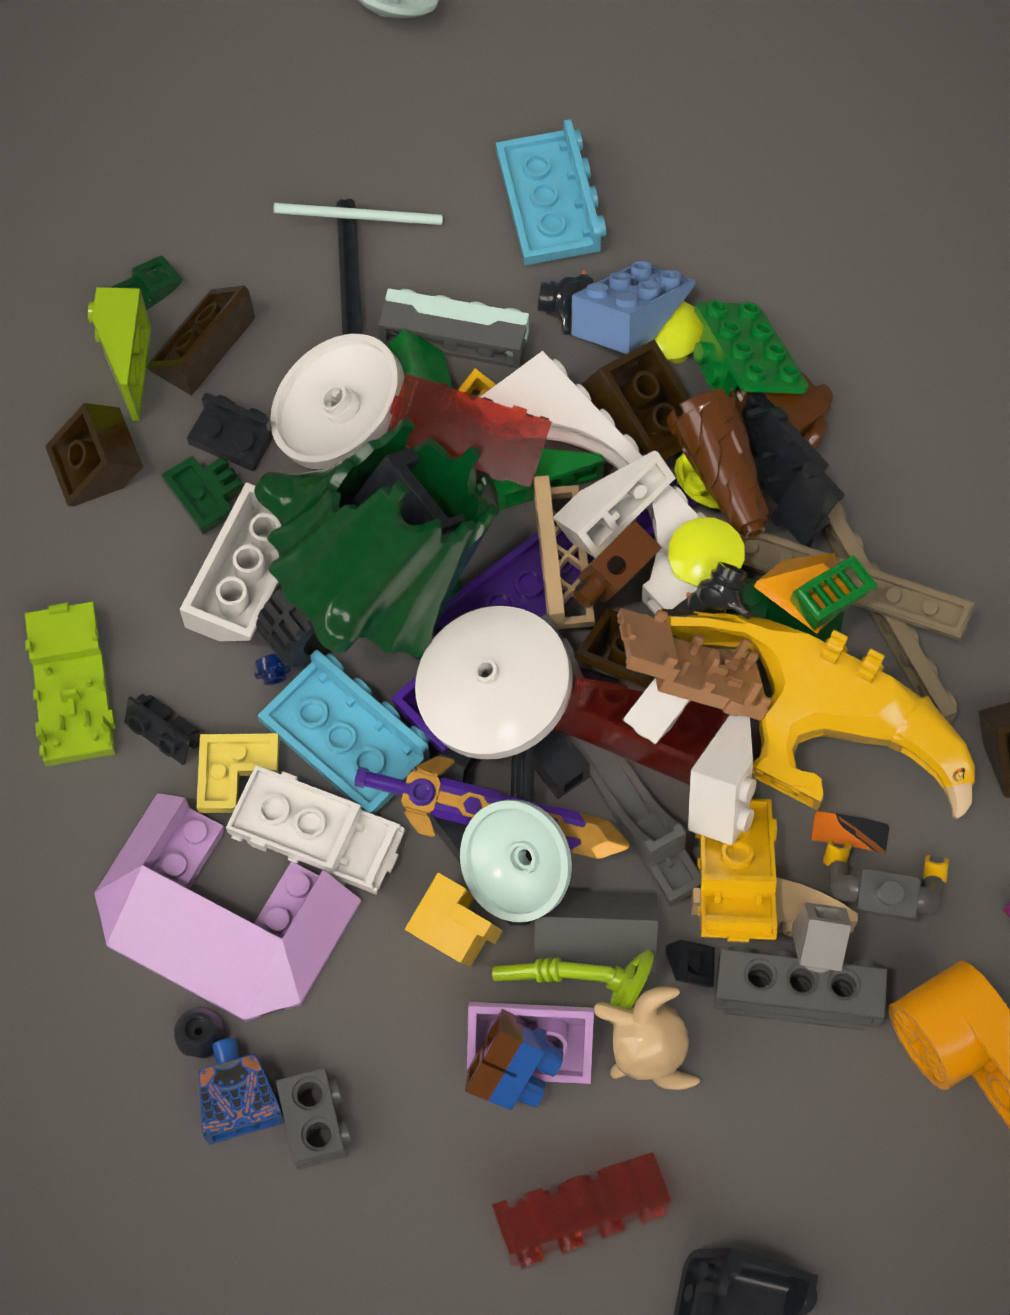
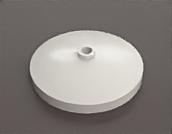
M365 334L337 336L312 348L292 366L275 394L271 408L270 423L272 435L278 447L301 466L311 469H327L352 455L368 441L379 439L389 430L396 419L404 396L405 377L398 358L383 342Z
M510 606L480 608L470 611L446 625L425 650L416 675L415 692L418 709L432 733L444 745L459 754L477 759H500L513 756L540 742L553 730L561 719L571 695L573 681L572 665L568 652L558 634L546 621L537 615Z

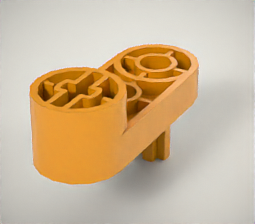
M960 960L891 1003L888 1014L892 1026L909 1057L933 1085L941 1090H949L971 1075L1010 1129V1009L988 980L974 966Z

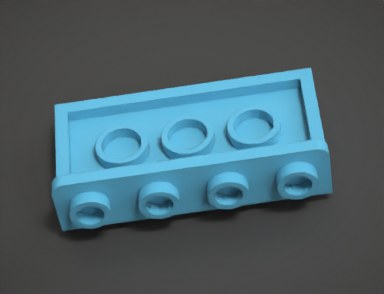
M571 119L563 121L562 131L496 142V154L524 265L600 252L601 237L606 236L603 215L597 216L595 210L598 207L595 186L589 187L587 180L591 178L587 157L581 158L580 151L583 150L581 132L579 129L574 130Z
M315 650L310 655L311 663L257 715L258 719L272 733H278L282 742L347 799L360 804L363 811L375 815L395 794L369 787L361 788L354 786L359 766L367 768L371 772L405 780L415 766L430 759L429 747L427 745L429 741L417 727L411 726L408 728L399 720V713L389 703L384 701L380 704L371 696L372 691L361 679L355 677L352 680L343 672L344 667L333 655L328 653L324 656L321 652Z

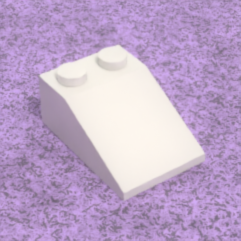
M739 714L738 716L729 715L691 769L688 830L732 846L741 832L746 833L749 830L754 817V810L750 809V800L756 788V780L752 779L753 754L750 717Z

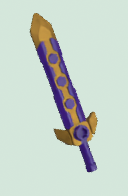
M437 756L417 765L416 768L418 770L408 774L407 780L371 772L369 769L360 766L354 780V786L361 788L369 787L402 796L401 802L407 810L404 811V814L418 834L435 837V833L427 814L468 826L471 819L490 804L503 800H523L475 785L447 778L439 779L438 776H442L455 763L453 759ZM530 802L546 811L557 822L566 837L570 852L601 859L629 848V842L609 820L560 807L554 808Z

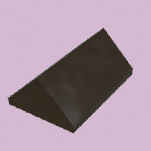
M245 285L211 289L146 367L155 375L192 396L255 319L249 290Z

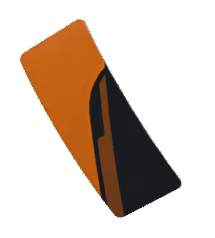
M817 811L814 816L811 840L828 843V840L831 839L832 843L840 845L848 842L851 847L885 854L889 825L849 815Z

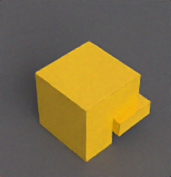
M437 873L404 929L470 968L486 940L496 944L503 932L499 927L468 909L474 900L470 891L440 873Z

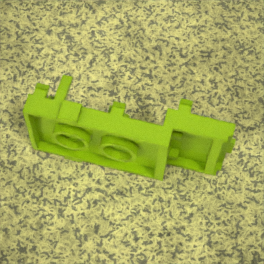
M66 602L49 605L46 610L25 613L27 631L25 650H28L29 659L33 665L35 682L33 700L37 702L39 722L35 723L36 737L41 742V745H39V756H42L44 764L47 767L115 755L113 729H116L115 715L112 709L110 710L104 654L100 647L97 613L94 603L87 602L69 605Z

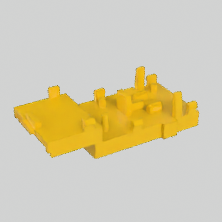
M752 798L750 800V809L754 810L752 824L746 833H740L733 846L695 833V838L700 840V859H697L701 875L700 906L697 907L701 923V937L727 938L728 942H749V939L776 940L777 913L775 892L777 879L774 841H776L777 819L772 818L771 799Z

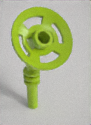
M646 949L637 955L625 969L618 965L613 968L611 966L562 961L560 957L553 959L538 958L535 963L495 965L492 968V977L495 982L536 979L538 983H544L545 981L552 983L554 981L561 982L563 978L605 982L606 988L612 991L610 1004L631 1009L648 978L654 960V952Z

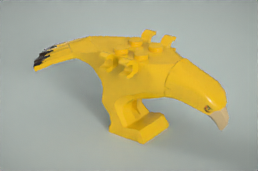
M660 609L668 613L664 621L670 622L672 635L677 636L678 639L691 642L695 634L703 636L705 640L701 646L738 647L744 639L752 642L748 649L759 653L758 658L767 673L772 697L771 703L768 706V712L761 721L759 720L762 745L760 757L753 763V778L817 811L824 799L822 779L815 773L798 769L794 753L799 743L822 736L863 744L887 746L911 758L933 776L942 787L952 809V818L955 820L964 816L972 805L975 765L967 744L935 707L928 695L921 697L892 676L882 672L884 666L881 663L885 657L884 654L870 648L867 656H863L860 661L847 654L848 648L845 644L849 637L835 629L831 637L823 642L810 634L761 617L751 616L750 619H746L736 614H710L696 611Z

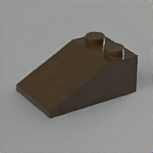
M655 339L599 368L581 384L589 393L591 402L598 410L604 409L609 413L615 423V428L623 436L625 434L629 435L635 441L639 452L643 456L656 451L665 461L683 451L676 436L671 434L667 424V417L673 410L677 418L681 416L683 410L680 404L689 400L690 397Z

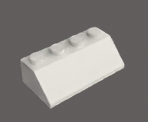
M247 482L180 607L185 628L217 641H250L257 628L256 621L260 610L275 593L279 585L277 579L268 570L271 563L279 558V554L275 547L269 543L267 537L272 530L280 527L281 524L275 515L258 502L254 493L255 485Z

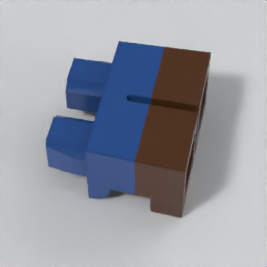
M502 1009L488 1032L485 1041H483L468 1067L465 1092L509 1110H512L516 1101L537 1108L543 1098L546 1082L532 1076L536 1069L554 1077L562 1065L563 1051L546 1042V1030L538 1028L533 1031L517 1023L516 1015Z

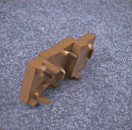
M623 608L620 609L617 614V622L620 624L621 639L624 642L627 669L654 676L659 692L722 709L723 713L738 716L739 714L760 721L769 710L768 706L771 703V698L765 697L756 663L759 653L749 651L746 657L742 658L752 643L750 640L744 639L732 654L730 651L720 648L712 649L701 646L705 638L696 634L691 642L674 638L670 622L664 621L668 616V613L665 611H656L653 618Z

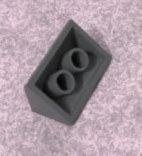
M567 890L561 902L551 912L535 919L534 963L538 958L553 959L560 957L562 961L611 966L613 968L618 965L625 969L637 955L649 949L654 952L650 974H655L658 931L657 893Z

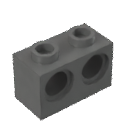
M322 1068L276 1080L292 1157L297 1169L300 1170L346 1158L344 1145L350 1144L352 1141L346 1118L338 1120L335 1104L342 1103L337 1078L329 1080L326 1069ZM317 1089L322 1092V1097L316 1105L307 1107L300 1103L301 1096L305 1091ZM318 1129H326L331 1132L329 1143L320 1148L311 1146L309 1139L312 1133Z

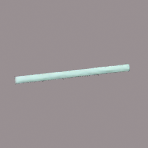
M274 203L273 213L432 225H442L443 220L442 214Z

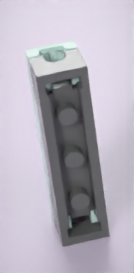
M388 288L378 323L380 341L385 345H389L403 328H406L442 350L446 356L512 368L521 367L529 336V313L521 312L515 308L502 309L486 306L476 301L468 303L451 300L443 295L429 296L418 294L409 289L395 290Z

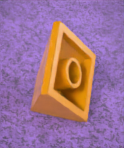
M835 553L784 559L761 577L754 587L813 630L790 601L793 591L837 565ZM839 577L834 580L845 595L850 593ZM827 585L823 587V590L833 602L838 600ZM816 593L811 595L821 610L826 607ZM831 620L817 628L814 632L818 633L819 631H821Z

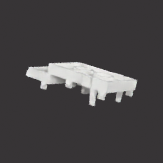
M257 765L226 826V830L232 835V839L238 841L245 839L254 848L265 852L268 848L288 856L289 861L295 863L302 861L325 870L343 886L347 883L376 895L386 873H391L399 856L396 851L405 833V828L401 827L400 824L363 811L360 804L299 782L297 776L284 771L282 774H278Z

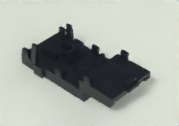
M763 392L752 393V395L746 398L747 403L741 413L748 430L749 446L756 464L757 479L761 491H765L778 505L773 512L775 517H772L771 521L777 527L784 525L801 545L811 547L814 542V536L817 532L821 533L830 520L828 515L837 502L844 498L845 494L825 473L829 464L787 420L789 416L781 407H775Z

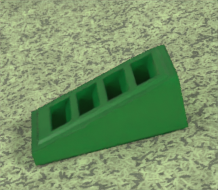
M853 555L793 591L790 601L815 631L875 590L878 584ZM852 569L864 585L857 588L845 572ZM839 577L850 591L849 594L845 595L834 581L836 578ZM827 585L837 597V601L833 602L823 590L824 586ZM814 593L817 594L826 606L822 610L811 597Z

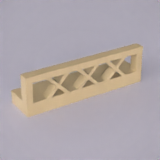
M549 475L534 477V502L547 614L557 629L595 626L593 605L590 608L585 607V615L565 617L564 604L571 596L574 597L573 591L582 582L578 578L571 586L560 577V570L569 562L579 569L581 573L588 566L587 552L575 544L568 551L557 544L556 536L561 531V528L558 524L554 525L555 520L553 519L557 513L552 508V499L573 498L579 492V486L550 487ZM577 551L579 560L573 556Z

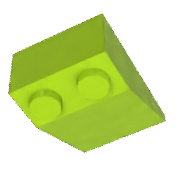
M96 287L95 300L90 301L88 305V321L95 326V341L101 343L105 358L132 421H140L152 330L141 290L137 288Z

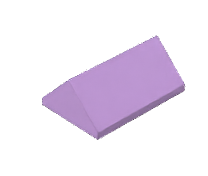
M469 1002L467 1071L500 1011L504 1009L517 1016V1023L533 1031L538 1028L546 1030V1042L563 1051L562 1065L554 1077L536 1069L532 1076L545 1082L591 1084L594 1008Z

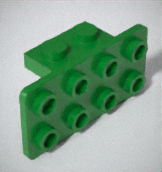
M718 300L696 303L694 311L704 329L700 341L694 347V361L698 364L712 390L724 388L727 397H729L730 389L735 391L737 385L746 392L806 393L809 384L764 312L757 304L752 302H742L741 304L724 303Z

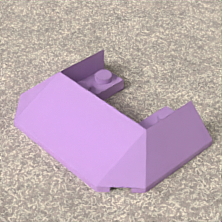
M157 793L94 892L107 947L245 1022L261 1018L263 1014L283 1008L288 1010L301 1006L362 902L361 899L326 871L322 870L321 874L317 875L291 861L255 923L253 924L189 890L224 834V826L189 808L185 797Z

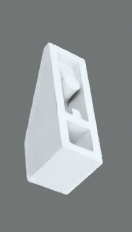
M652 451L579 491L553 519L570 542L596 558L675 479V476L660 454Z

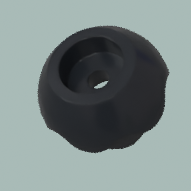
M205 1007L192 1008L183 1013L177 1020L174 1028V1038L178 1049L186 1056L202 1059L213 1055L212 1044L226 1037L222 1018L212 1009ZM197 1029L203 1030L201 1035H196Z

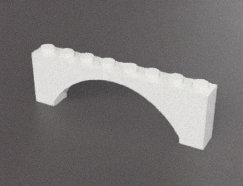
M543 351L474 401L475 419L498 444L505 439L540 438L565 442L584 448L594 454H602L603 459L618 470L643 457L639 453V448L635 441L627 434L623 436L615 428V423L609 413L604 409L598 410L591 402L590 395L581 384L575 385L567 377L564 366L557 359L551 360ZM668 485L646 507L652 521L655 541L662 547L655 554V562L650 580L642 587V601L654 614L661 608L690 610L686 594L687 592L692 593L696 591L697 587L677 580L673 576L672 567L668 560V544L673 533L685 522L698 517H706L701 512L696 513L688 505V500L680 488Z

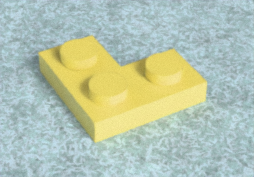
M278 733L200 734L196 807L198 813H233L239 800V776H251L256 765L279 774L280 738Z

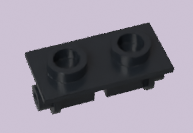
M141 694L137 699L130 696L127 701L124 723L134 733L142 735L157 746L164 755L172 757L181 765L186 764L188 748L196 749L200 745V730L179 715L168 723L166 720L172 716L173 711L152 695L146 696Z

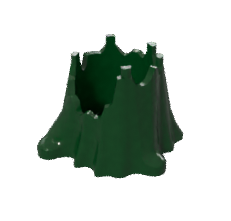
M406 418L402 419L394 430L385 433L379 439L368 441L352 455L327 469L299 474L273 471L261 477L254 489L255 497L263 507L275 515L281 524L280 527L272 530L267 537L269 543L275 547L279 554V558L271 563L268 570L282 586L286 600L310 618L316 636L325 648L332 652L344 653L360 637L371 640L386 653L405 652L421 660L425 650L432 643L433 634L449 599L455 597L463 588L460 579L462 573L488 531L492 521L499 514V509L494 504L490 503L488 506L486 497L478 496L475 493L476 469L474 465L481 458V452L478 448L469 446L462 456H451L443 446L431 437L412 447L421 459L412 470L414 476L447 517L451 518L463 514L467 519L466 522L460 524L455 532L448 535H441L442 527L441 520L439 519L415 526L404 522L401 516L403 500L410 490L400 480H397L391 489L389 486L380 488L359 507L349 505L386 455L408 449L405 446L409 435L415 429V424Z

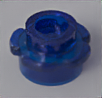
M270 654L255 662L257 672L254 673V677L264 680L265 685L278 684L287 679L286 674L291 671V666H285L276 654Z

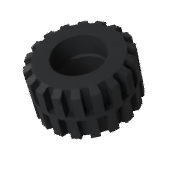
M282 587L269 598L260 610L256 621L257 629L285 666L299 667L311 663L310 655L315 650H318L324 656L331 652L320 643L310 618L286 600Z

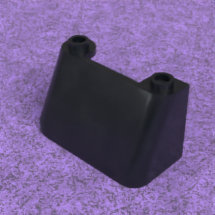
M730 1247L697 1249L690 1253L684 1263L674 1315H807L814 1309L817 1302L816 1285L818 1275Z

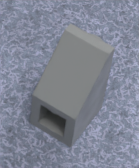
M809 902L803 904L793 921L791 929L799 965L819 973L828 972L829 970L842 971L851 930V922L846 908Z

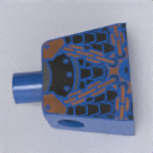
M227 1038L213 1043L212 1048L216 1065L199 1070L202 1133L207 1143L211 1145L284 1124L283 1112L257 1055L251 1054L240 1057L236 1038Z

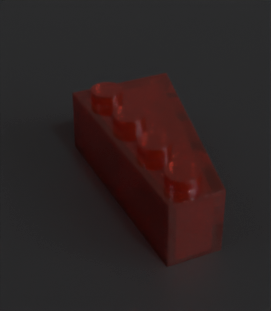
M577 677L572 684L571 695L565 712L554 729L690 785L691 769L730 715L723 713L722 709L690 701L672 728L654 744L649 739L640 736L633 727L623 721L644 692L630 690L627 685Z
M653 1152L602 1168L597 1172L599 1178L591 1180L589 1175H580L568 1179L557 1187L559 1191L557 1193L550 1194L549 1190H543L542 1188L528 1192L524 1195V1198L517 1201V1206L509 1208L507 1200L492 1204L493 1219L510 1267L520 1264L521 1270L529 1269L545 1262L544 1255L560 1249L562 1255L569 1254L585 1247L584 1240L600 1234L602 1240L609 1239L625 1232L624 1225L640 1219L642 1225L665 1217L664 1210L670 1208L672 1200Z

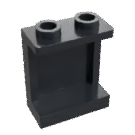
M412 447L386 455L349 504L359 507L380 488L389 486L391 489L396 481L400 480L410 490L403 500L401 509L402 519L407 524L412 526L422 525L439 519L441 520L442 527L441 535H448L455 532L462 522L467 521L463 514L451 518L447 517L414 476L412 470L421 459Z

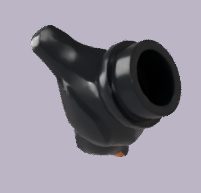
M583 270L579 276L565 277L559 283L551 280L550 283L541 282L537 311H544L548 315L555 313L561 322L563 335H569V321L572 316V295L587 288L589 284L594 283L593 279Z
M719 561L716 569L711 571V578L702 580L698 584L696 591L692 593L687 592L688 608L691 611L703 613L711 610L731 609L738 612L744 618L750 619L753 612L744 604L741 590L745 588L746 583L744 581L748 574L734 565Z

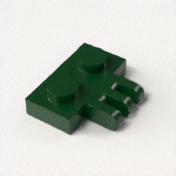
M192 455L161 474L167 487L202 535L227 520L232 510L227 500L239 494L245 485L241 479H236L237 473L233 468L228 469L229 463L224 457L202 468Z

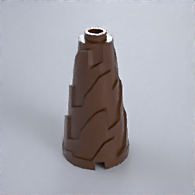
M724 388L711 390L692 397L680 404L683 410L681 416L677 418L673 410L667 417V424L671 434L676 436L686 458L699 475L706 490L719 506L726 522L739 535H743L745 539L754 538L766 530L765 525L769 521L766 514L769 512L757 479L756 464L749 446L748 430L741 413L743 410L739 398L732 389H730L729 397H727Z

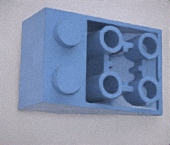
M647 261L633 262L631 266L619 272H613L609 277L597 283L589 284L587 288L572 295L571 335L627 354L652 341L693 289L695 280L681 276V273L676 270H662L653 267L652 263Z

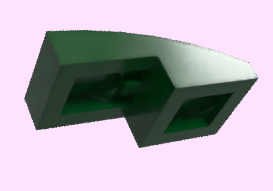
M161 255L132 268V278L109 288L140 289L146 310H148L174 291L182 283V278Z

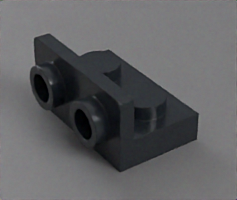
M205 393L201 399L204 409L187 436L188 444L219 458L224 457L231 463L254 471L273 438L270 420L263 412L254 408L247 410L240 407L226 396L217 395L216 397Z

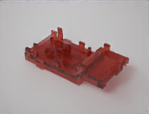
M406 373L399 396L395 395L389 412L393 415L387 432L394 430L402 419H409L415 424V429L409 435L407 446L415 447L428 437H431L443 446L451 456L456 457L462 456L469 446H474L481 452V458L474 465L475 469L491 474L490 478L501 482L507 479L519 485L531 487L552 421L543 416L537 417L528 414V409L516 405L510 408L495 403L492 399L480 398L450 388L447 384L441 382L438 384Z

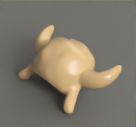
M659 986L647 990L638 998L635 1006L631 1009H625L604 1002H599L594 1006L596 1016L613 1022V1050L616 1064L610 1070V1076L613 1079L625 1076L635 1080L652 1079L656 1085L668 1090H684L699 1084L700 1079L697 1076L676 1070L683 1064L689 1047L688 1029L685 1027V1023L675 1008L665 1004V1002L680 994V990L677 987Z

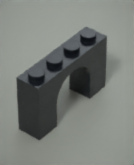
M558 723L545 738L535 745L534 770L557 800L589 779L590 764ZM451 749L445 754L441 752L442 757L453 759L455 763L438 778H447L465 783L470 771L484 759L467 757ZM416 766L410 771V773L412 771L418 770ZM427 814L433 828L460 863L461 841L467 825Z

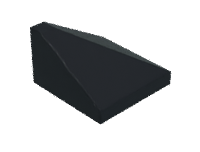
M678 940L666 945V954L676 981L707 988L713 987L714 947L684 940Z

